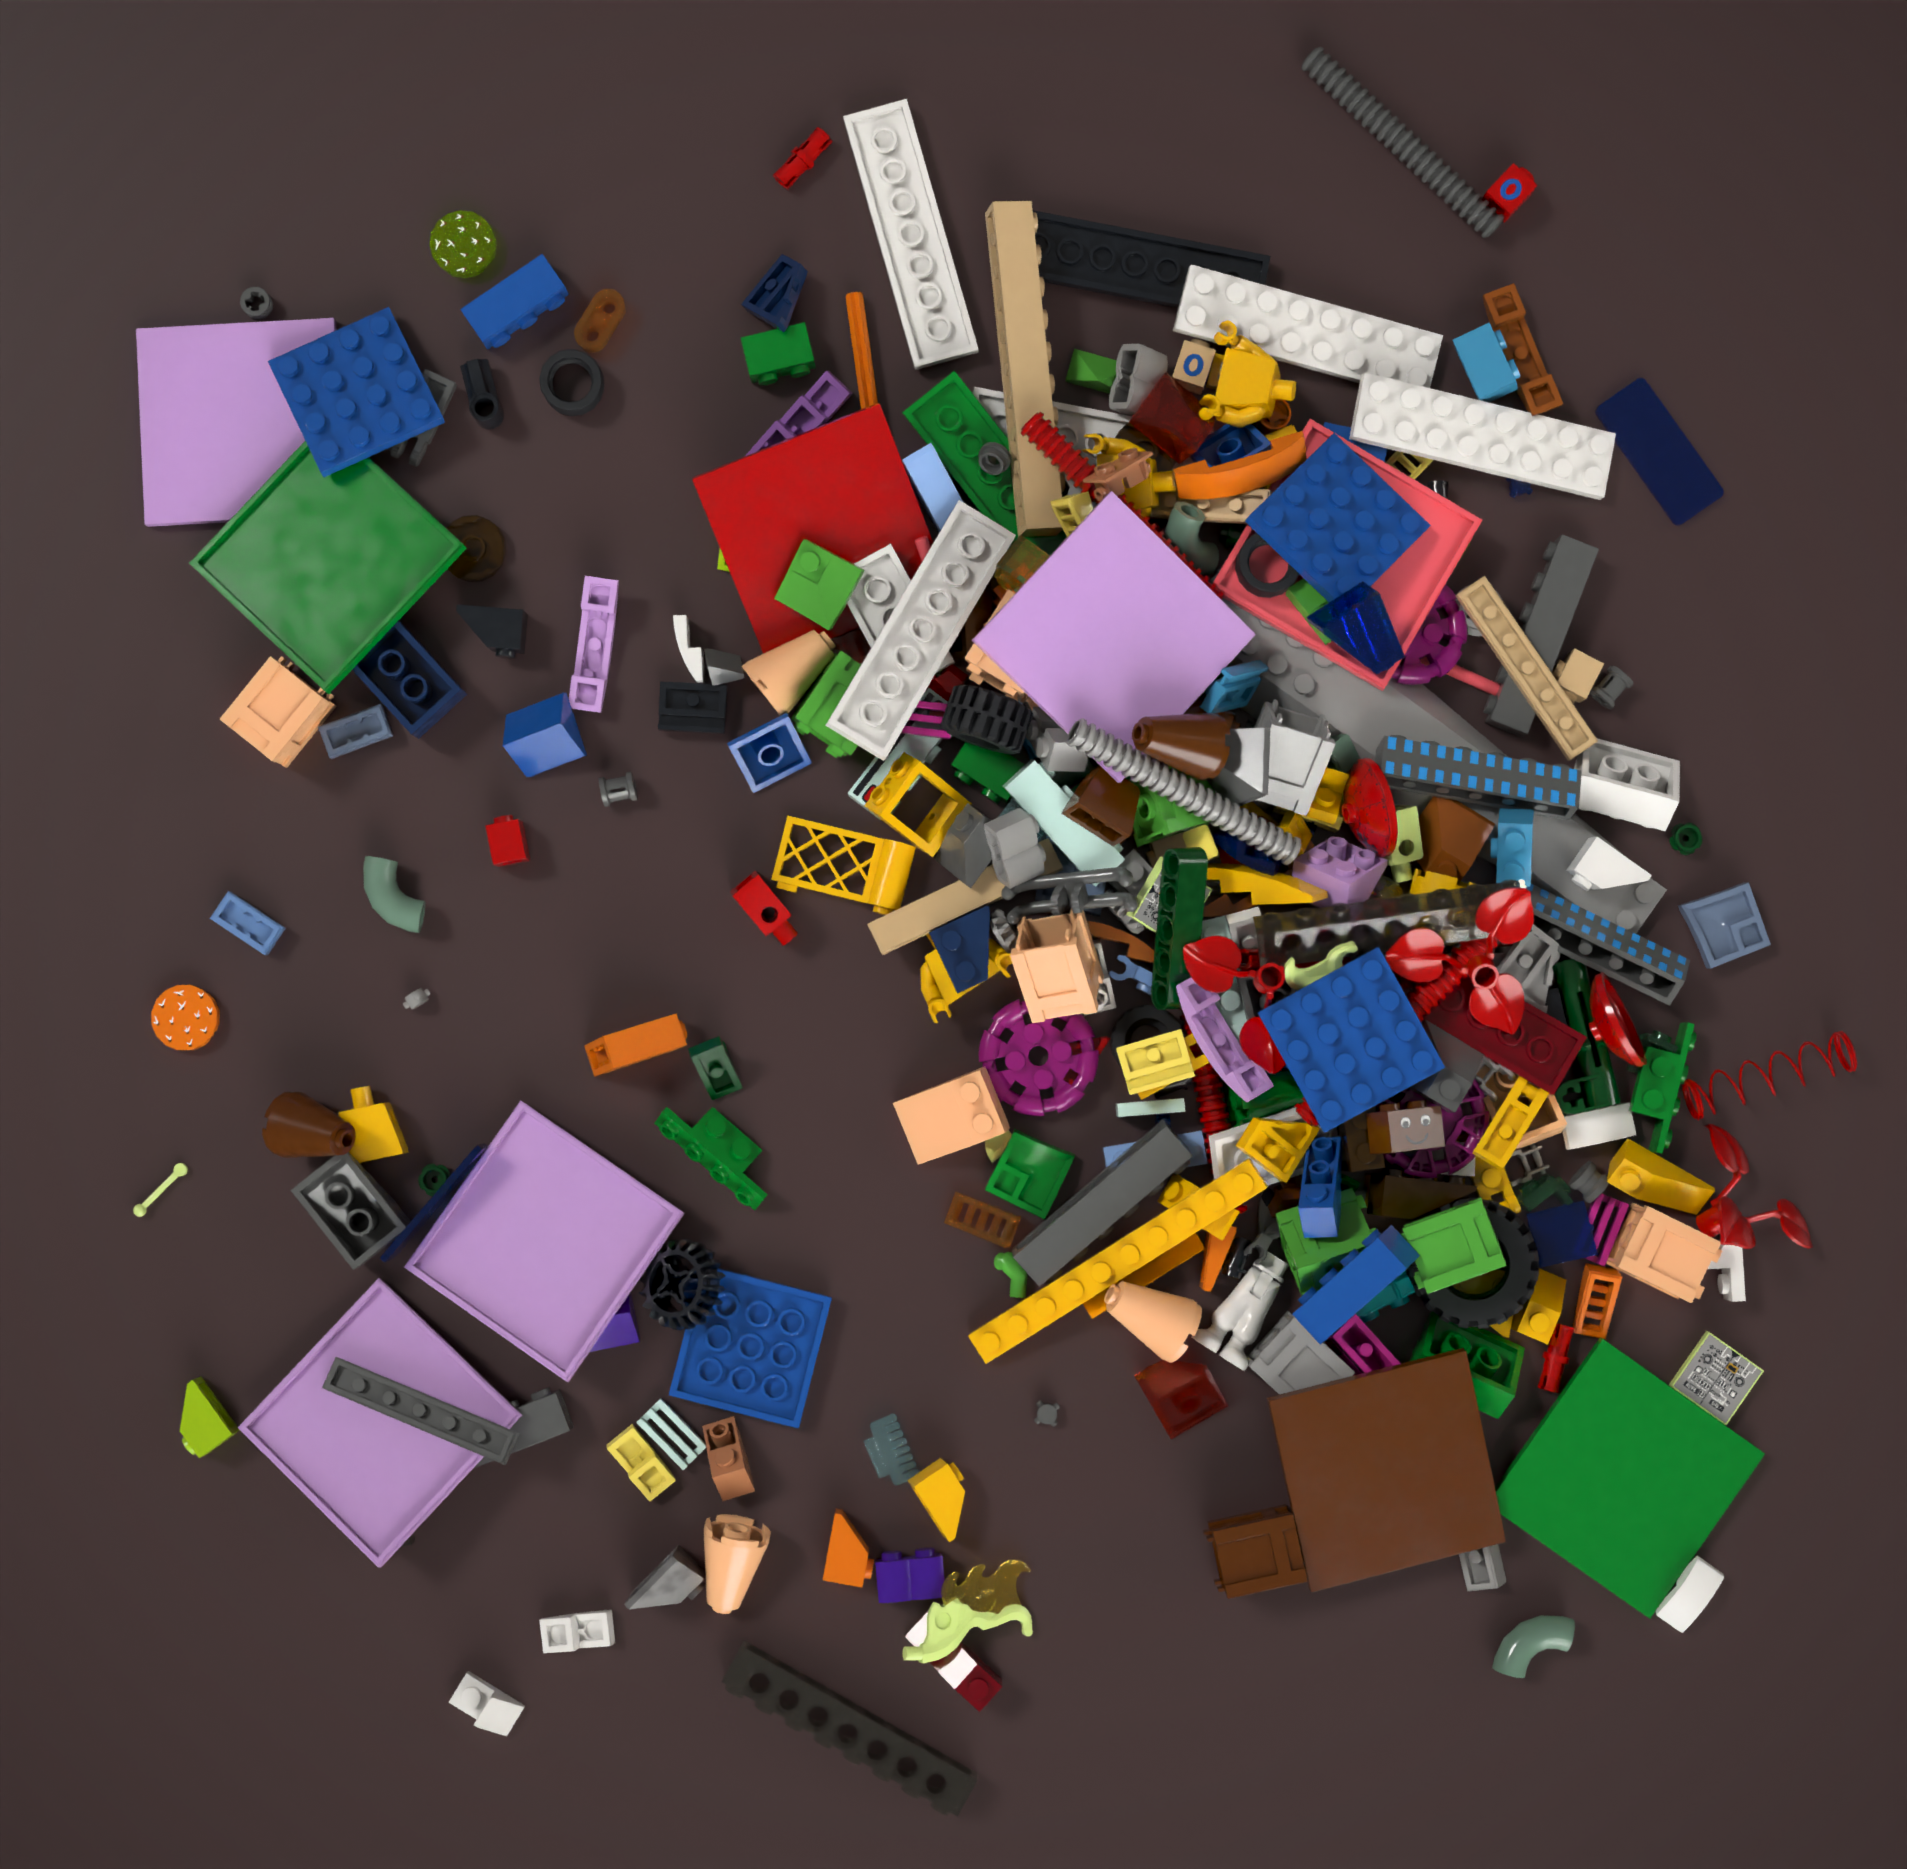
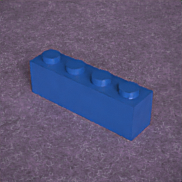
M1392 1225L1382 1233L1375 1229L1361 1242L1366 1247L1359 1253L1354 1248L1340 1261L1344 1267L1339 1272L1333 1267L1319 1280L1322 1287L1318 1291L1312 1286L1298 1299L1301 1306L1292 1315L1320 1345L1420 1256Z

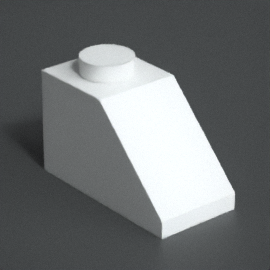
M1599 837L1588 838L1566 870L1574 876L1571 880L1586 891H1589L1590 888L1596 890L1648 881L1652 876Z

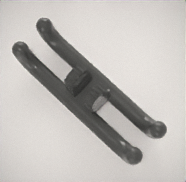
M1115 867L1041 875L1011 889L1005 886L1001 891V895L1005 900H1010L1016 894L1023 891L1055 888L1050 900L1033 901L1014 907L1008 913L1007 921L1015 925L1022 917L1053 913L1056 916L1070 911L1071 908L1074 914L1082 913L1084 909L1124 906L1126 911L1133 912L1138 907V899L1131 893L1116 892L1088 895L1086 884L1119 881L1121 886L1128 887L1133 882V875L1125 868Z

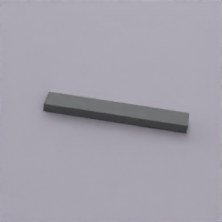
M335 1357L322 1386L327 1391L503 1465L507 1464L520 1434L338 1357Z

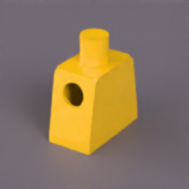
M370 1086L351 1089L354 1109L338 1112V1116L349 1122L355 1129V1143L349 1153L359 1163L409 1153L390 1102L374 1105Z

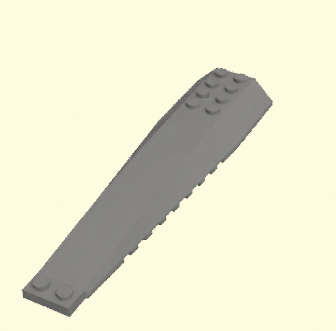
M1222 598V601L1256 634L1227 667L1259 659L1269 667L1267 672L1260 673L1259 677L1262 680L1247 706L1239 707L1256 720H1258L1264 702L1273 703L1274 699L1278 701L1279 707L1314 718H1320L1321 714H1323L1329 724L1330 736L1348 734L1360 759L1370 758L1374 761L1376 749L1384 736L1401 735L1406 737L1407 740L1418 742L1435 741L1441 746L1452 748L1468 747L1474 752L1486 754L1497 752L1504 754L1423 684L1405 685L1396 683L1397 680L1391 678L1385 689L1381 691L1225 598ZM1390 789L1394 804L1417 806L1418 817L1433 797ZM1459 801L1495 823L1478 856L1497 866V858H1490L1491 838H1498L1500 808ZM1575 813L1569 820L1534 814L1531 884L1636 934L1667 889L1651 878L1644 882L1593 890L1590 888L1589 891L1580 888L1571 880L1574 876L1566 870L1587 839L1599 837L1614 849L1616 848Z

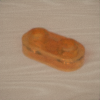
M603 289L596 293L577 323L574 336L578 345L584 351L598 352L602 350L623 319L626 305L623 297L616 290ZM607 304L615 305V310L612 313L604 312V307ZM589 332H597L598 337L596 340H587Z

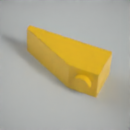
M1627 1138L1609 1164L1607 1177L1609 1184L1636 1199L1697 1215L1715 1192L1713 1186Z

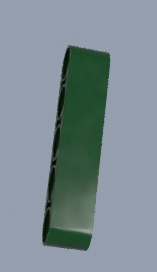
M1201 847L1168 849L1163 856L1151 985L1152 1003L1158 1010L1182 1008L1176 986L1191 977L1184 964L1183 947L1186 944L1201 940L1208 869L1207 855Z

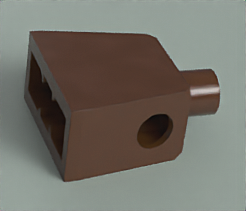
M1099 766L1084 777L1061 814L1114 847L1131 836L1140 790L1138 786L1125 778L1120 783H1117Z

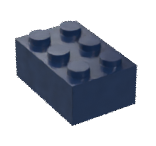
M398 621L352 669L410 734L418 739L467 695L401 621Z

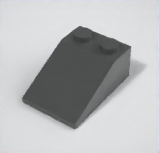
M349 1152L345 1155L333 1156L290 1190L353 1270L362 1266L414 1225L396 1201Z

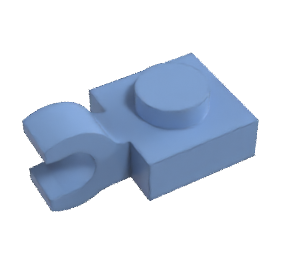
M1118 955L1116 959L1125 964V972L1117 974L1114 971H1110L1109 976L1117 981L1132 978L1138 982L1135 988L1151 996L1153 973L1141 966L1135 965L1126 956Z

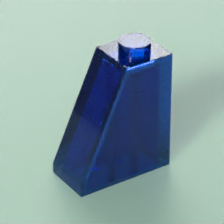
M1363 581L1306 617L1311 625L1376 674L1388 670L1394 663L1405 657L1380 593Z

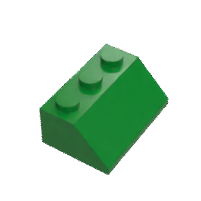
M1433 1311L1430 1312L1413 1349L1410 1361L1464 1348L1467 1352L1478 1409L1498 1419L1515 1397L1525 1347L1483 1328L1458 1327L1457 1324L1452 1322L1447 1323L1439 1319V1316Z

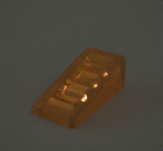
M955 1192L944 1223L999 1246L1010 1247L1021 1216L965 1194ZM964 1203H967L969 1207L963 1222H961L958 1218ZM976 1209H982L976 1226H972L971 1222ZM992 1213L994 1218L989 1231H985V1224L989 1214ZM1004 1218L1007 1220V1222L1005 1224L1002 1235L998 1236L996 1234L998 1232L1001 1221Z

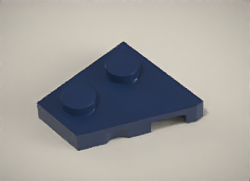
M781 254L741 305L748 313L784 333L790 322L808 271L797 261Z
M988 905L929 932L957 994L988 980L990 909Z

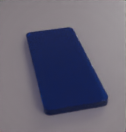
M1638 378L1596 408V416L1608 432L1616 434V444L1674 525H1682L1723 496V488L1645 379Z
M485 1143L477 1145L384 1252L380 1257L384 1263L394 1259L479 1161L488 1148Z

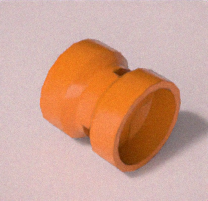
M1276 400L1273 415L1255 422L1257 429L1263 435H1267L1286 427L1291 418L1289 404L1285 400Z

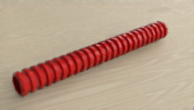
M1037 412L1022 427L1020 434L1022 436L1027 435L1029 437L1028 442L1030 444L1034 442L1037 445L1035 449L1037 451L1042 450L1044 452L1043 457L1045 459L1049 457L1052 460L1050 464L1059 467V473L1064 472L1067 475L1066 479L1074 482L1073 486L1075 488L1079 487L1082 489L1081 493L1088 491L1091 502H1095L1098 505L1100 501L1094 496V490L1096 489L1094 483L1083 482L1084 478L1095 473L1094 468L1097 466L1095 464L1090 465L1088 463L1089 458L1087 456L1083 458L1080 455L1082 451L1080 449L1075 450L1073 448L1074 443L1072 441L1068 443L1065 440L1067 436L1065 434L1060 435L1058 433L1059 428H1053L1050 425L1052 421L1050 419L1045 420L1043 418L1044 414ZM1125 494L1118 495L1117 497L1222 600L1225 592L1223 590L1219 592L1216 589L1217 585L1215 583L1211 584L1208 581L1210 578L1207 575L1204 577L1200 574L1202 570L1200 568L1196 570L1193 567L1195 563L1192 560L1188 562L1185 559L1187 555L1185 553L1181 555L1178 552L1180 548L1178 546L1173 547L1170 544L1172 540L1170 538L1166 540L1163 537L1165 533L1163 531L1158 532L1156 530L1157 525L1155 523L1151 525L1148 522L1150 518L1148 516L1143 517L1141 515L1142 510L1140 508L1136 510L1133 507L1134 502H1128Z
M1477 926L1473 928L1474 933L1469 932L1466 935V941L1461 940L1459 942V948L1454 947L1451 950V957L1464 965H1467L1472 957L1486 954L1489 933L1481 931ZM1494 938L1493 949H1496L1498 943L1496 938ZM1444 961L1442 963V974L1437 979L1422 982L1421 985L1417 984L1414 987L1415 991L1407 994V999L1420 1022L1424 1020L1422 1016L1424 1014L1428 1016L1431 1013L1430 1008H1436L1439 1005L1437 1001H1443L1446 998L1445 994L1447 992L1451 993L1453 986H1458L1461 983L1460 979H1465L1468 974L1462 973L1460 969ZM1303 1097V1102L1301 1104L1297 1103L1294 1106L1296 1108L1295 1111L1310 1126L1316 1127L1318 1122Z
M1183 1013L1180 1016V1019L1184 1020L1185 1023L1182 1026V1030H1186V1036H1188L1192 1032ZM1198 1043L1189 1046L1195 1058L1204 1054ZM1209 1062L1194 1071L1195 1076L1192 1077V1081H1196L1197 1087H1194V1092H1198L1199 1097H1196V1102H1200L1201 1107L1198 1108V1112H1202L1203 1116L1200 1118V1123H1204L1205 1128H1202V1133H1206L1207 1138H1204V1143H1208L1206 1153H1210L1208 1164H1212L1209 1136L1228 1130L1232 1126L1231 1123H1227V1118L1230 1116L1229 1113L1225 1112V1108L1228 1105L1223 1102V1098L1226 1097L1225 1092H1221V1087L1224 1084L1219 1081V1074ZM1242 1203L1234 1209L1238 1210L1239 1214L1247 1210V1205Z

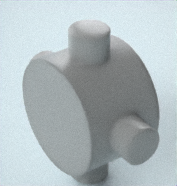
M422 988L415 990L405 997L406 1002L403 1003V1006L406 1009L410 1007L411 1010L421 1006L429 1000L427 996L430 995V991L428 989L423 991Z

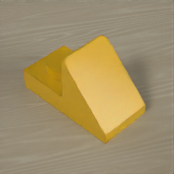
M1326 767L1306 817L1334 825L1339 814L1342 793L1350 774Z

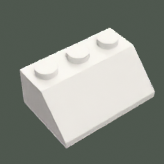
M1596 738L1598 740L1597 743L1577 756L1574 767L1576 770H1582L1579 809L1604 814L1614 819L1637 823L1646 828L1666 831L1679 804L1680 761Z

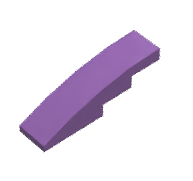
M825 371L805 395H801L780 420H776L746 456L826 424L853 393L830 371Z

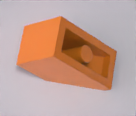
M836 1508L823 1581L862 1588L864 1578L871 1580L874 1559L868 1558L869 1547L842 1509Z

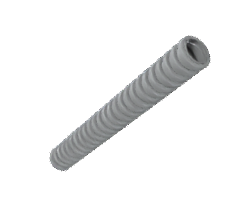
M1084 718L1076 721L1067 736L1068 746H1076L1077 751H1085L1086 756H1094L1095 761H1103L1104 766H1112L1115 772L1121 771L1124 777L1130 776L1132 781H1139L1141 786H1148L1150 791H1157L1159 796H1166L1168 801L1173 802L1175 800L1177 806L1182 807L1184 805L1186 811L1190 812L1193 810L1195 816L1199 817L1202 815L1204 821L1211 820L1210 822L1213 826L1219 825L1221 830H1228L1230 835H1237V838L1241 841L1246 840V844L1254 845L1255 849L1263 850L1264 854H1272L1273 859H1281V863L1284 865L1290 864L1298 856L1301 849V839L1293 837L1289 832L1284 833L1280 827L1275 828V825L1271 822L1266 823V820L1262 817L1257 819V814L1249 813L1248 809L1243 807L1240 809L1239 804H1231L1230 799H1222L1221 794H1213L1212 789H1204L1203 784H1195L1194 779H1186L1185 774H1177V770L1174 768L1169 769L1167 764L1162 763L1159 765V760L1155 758L1150 760L1151 757L1145 753L1141 755L1142 752L1136 748L1132 750V745L1128 743L1123 745V740L1119 738L1114 740V735L1110 733L1105 735V730L1102 728L1096 730V725L1093 723L1087 725V720Z

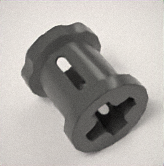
M1609 666L1607 669L1608 674L1597 687L1593 686L1590 691V695L1599 704L1610 710L1614 708V701L1625 688H1631L1633 685L1631 678L1616 666Z
M632 771L626 772V776L613 779L599 778L600 793L604 807L610 806L611 802L626 799L638 800ZM623 787L625 788V789H620V790H616V791H611V790H613V789H618V788H623Z

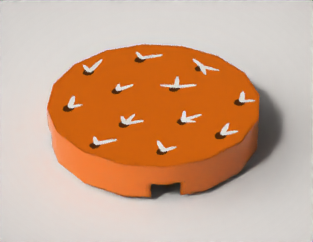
M176 985L165 990L156 999L151 1011V1025L156 1037L166 1046L176 1050H195L206 1045L214 1036L220 1024V1010L215 999L204 989L194 985Z

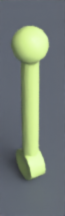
M176 1164L173 1169L174 1172L142 1204L134 1206L133 1213L137 1217L144 1216L147 1211L146 1208L179 1176L187 1174L188 1167L186 1164Z

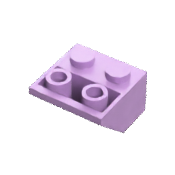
M1331 836L1294 860L1292 877L1299 878L1326 890L1328 898L1310 904L1346 919L1365 906L1387 867L1388 860L1376 856L1371 850L1362 849L1350 844L1344 838Z

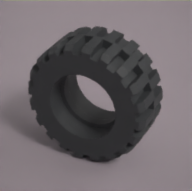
M1477 1198L1457 1199L1435 1209L1430 1215ZM1482 1199L1497 1240L1504 1250L1507 1265L1504 1276L1498 1285L1490 1291L1481 1294H1467L1457 1290L1452 1285L1427 1294L1425 1287L1418 1289L1415 1282V1272L1419 1271L1415 1261L1409 1266L1410 1278L1414 1285L1413 1288L1417 1296L1424 1302V1306L1430 1312L1433 1311L1437 1314L1439 1319L1447 1323L1457 1324L1458 1327H1478V1329L1507 1321L1510 1316L1517 1314L1523 1308L1526 1301L1531 1298L1536 1281H1538V1250L1529 1228L1511 1209L1490 1199Z

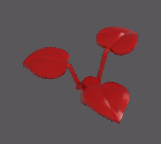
M1520 887L1505 888L1490 894L1480 903L1476 911L1475 923L1481 931L1489 933L1487 937V950L1485 955L1481 954L1472 957L1467 965L1462 964L1448 954H1442L1444 942L1441 936L1434 930L1423 927L1414 928L1404 933L1385 953V959L1394 972L1415 982H1429L1437 979L1443 971L1441 960L1449 962L1460 969L1462 973L1468 974L1475 986L1468 1002L1473 1017L1486 1026L1497 1028L1513 1035L1517 1031L1523 1016L1524 991L1520 982L1514 976L1508 973L1499 974L1492 961L1495 957L1493 941L1496 937L1502 943L1512 944L1523 940L1529 934L1534 922L1531 892L1526 888Z
M1317 926L1291 929L1279 938L1275 946V954L1284 964L1279 966L1275 963H1267L1257 971L1236 970L1242 961L1240 949L1235 942L1223 936H1209L1186 944L1183 947V960L1189 975L1195 983L1209 992H1226L1231 988L1234 976L1253 978L1255 988L1260 993L1266 994L1264 1008L1271 1005L1274 998L1273 992L1284 983L1285 963L1293 957L1296 967L1308 968L1326 959L1328 953L1332 950L1335 932ZM1252 1017L1247 1020L1239 1035V1043L1243 1053L1248 1059L1268 1073L1276 1074L1286 1065L1261 1018Z
M1713 1124L1706 1125L1705 1127L1710 1131V1138L1716 1156L1727 1170L1733 1172V1178L1718 1197L1710 1201L1712 1207L1696 1216L1699 1230L1712 1238L1720 1234V1244L1734 1245L1743 1249H1752L1756 1245V1239L1750 1223L1775 1217L1780 1219L1784 1233L1793 1242L1804 1248L1811 1249L1813 1245L1806 1221L1799 1209L1787 1199L1777 1201L1778 1210L1746 1218L1742 1216L1734 1201L1726 1196L1741 1179V1173L1745 1175L1749 1172L1748 1159L1740 1143L1729 1132Z

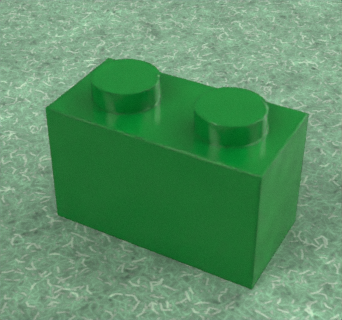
M805 322L788 326L784 333L774 329L741 337L752 383L758 382L759 385H769L777 382V377L791 375L792 378L808 375L810 369L816 368Z
M965 742L952 762L951 768L955 770L953 776L968 786L974 782L983 788L981 794L990 801L998 804L1001 800L1007 804L1011 795L1002 786L1025 764L1009 754L991 751Z

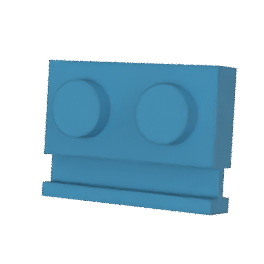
M1259 659L1223 668L1221 670V673L1224 675L1223 678L1214 680L1208 686L1205 692L1207 696L1200 707L1207 713L1216 714L1247 706L1262 680L1259 677L1260 673L1267 672L1269 667Z

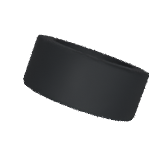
M575 349L561 350L550 356L542 366L539 377L541 391L549 405L557 412L569 416L584 415L593 410L602 399L605 388L603 374L596 361L587 353ZM566 364L581 365L591 376L592 384L590 391L579 401L569 402L562 400L553 389L555 373Z
M1255 533L1245 541L1236 557L1235 570L1238 580L1248 592L1258 597L1271 598L1282 595L1295 583L1299 573L1288 564V571L1285 576L1277 582L1264 583L1256 579L1251 573L1249 558L1255 549L1269 544Z

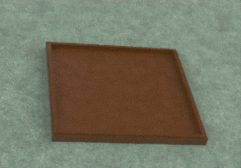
M1464 1348L1267 1398L1310 1592L1506 1542L1469 1361Z

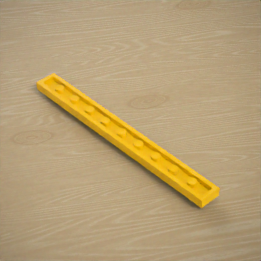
M1249 1157L968 1335L969 1339L985 1364L989 1363L1265 1190L1268 1185Z

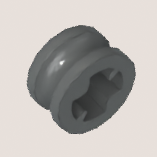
M260 287L247 288L240 297L241 308L254 320L267 318L273 310L272 298ZM255 296L264 301V303L259 305V310L257 311L252 306H249V303L254 302Z

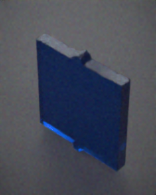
M1584 1201L1526 1214L1530 1231L1538 1250L1540 1268L1598 1255L1592 1233L1594 1225L1589 1222Z

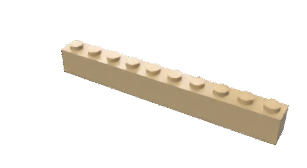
M1032 201L992 202L985 212L1008 444L1011 455L1018 537L1052 536L1060 533L1063 528L1052 509L1050 501L1062 497V492L1065 489V477L1063 473L1058 472L1059 467L1057 465L1052 466L1050 464L1052 460L1049 457L1046 459L1043 457L1044 452L1042 450L1037 451L1035 449L1037 445L1034 442L1032 444L1028 442L1029 437L1027 435L1022 436L1020 434L1022 427L1037 412H1042L1045 420L1050 419L1052 421L1050 425L1053 428L1058 424V410L1052 404L1055 380L1053 374H1049L1048 365L1052 354L1051 344L1046 342L1045 330L1048 326V313L1042 307L1045 283L1043 277H1039L1038 265L1041 263V247L1036 245L1035 233L1038 229L1037 213L1032 210Z

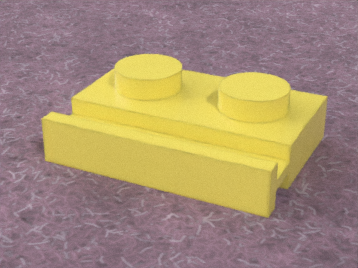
M1181 1029L1116 1048L1130 1095L1195 1076Z

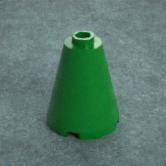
M1282 1068L1276 1074H1270L1265 1070L1274 1087L1249 1102H1245L1227 1084L1224 1085L1226 1095L1224 1099L1228 1105L1226 1110L1230 1116L1229 1120L1237 1121L1234 1127L1251 1122L1253 1117L1264 1118L1295 1108L1294 1106L1297 1103L1301 1104L1303 1102L1302 1098L1304 1096L1289 1069Z

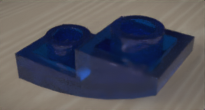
M1222 830L1215 834L1214 841L1220 848L1240 863L1271 876L1283 871L1284 864L1281 863V859L1275 860L1272 854L1266 855L1263 850H1255L1254 845L1250 846L1246 844V840H1239L1237 835H1230L1228 830Z

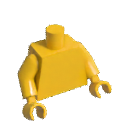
M1227 320L1219 324V328L1226 331L1228 337L1218 332L1214 335V340L1218 345L1230 343L1231 348H1226L1216 395L1207 394L1199 401L1201 405L1208 407L1202 408L1199 411V417L1202 420H1209L1215 416L1217 421L1237 428H1243L1262 418L1271 417L1276 400L1293 401L1296 394V382L1281 380L1277 361L1243 335L1236 336L1237 328L1231 321Z
M1086 434L1083 436L1085 438H1092L1095 442L1092 450L1082 449V451L1086 454H1096L1097 466L1117 460L1120 452L1130 448L1146 451L1126 439L1109 437L1102 439L1098 434ZM1147 458L1145 461L1151 466V472L1147 479L1132 488H1125L1122 479L1125 492L1122 494L1127 496L1126 500L1128 502H1134L1133 507L1136 510L1139 508L1142 510L1141 515L1143 517H1150L1152 509L1159 507L1158 492L1176 490L1174 472H1157L1156 460Z
M927 934L926 936L935 950L924 956L926 962L920 968L921 992L929 1007L928 1010L933 1022L938 1023L936 1019L938 1012L945 1011L950 1018L952 1015L948 1005L981 983L957 994L930 934ZM989 938L988 979L999 971L1005 977L1010 978L1011 976L1006 969L1008 965L1012 964L1011 953H1007L991 938Z

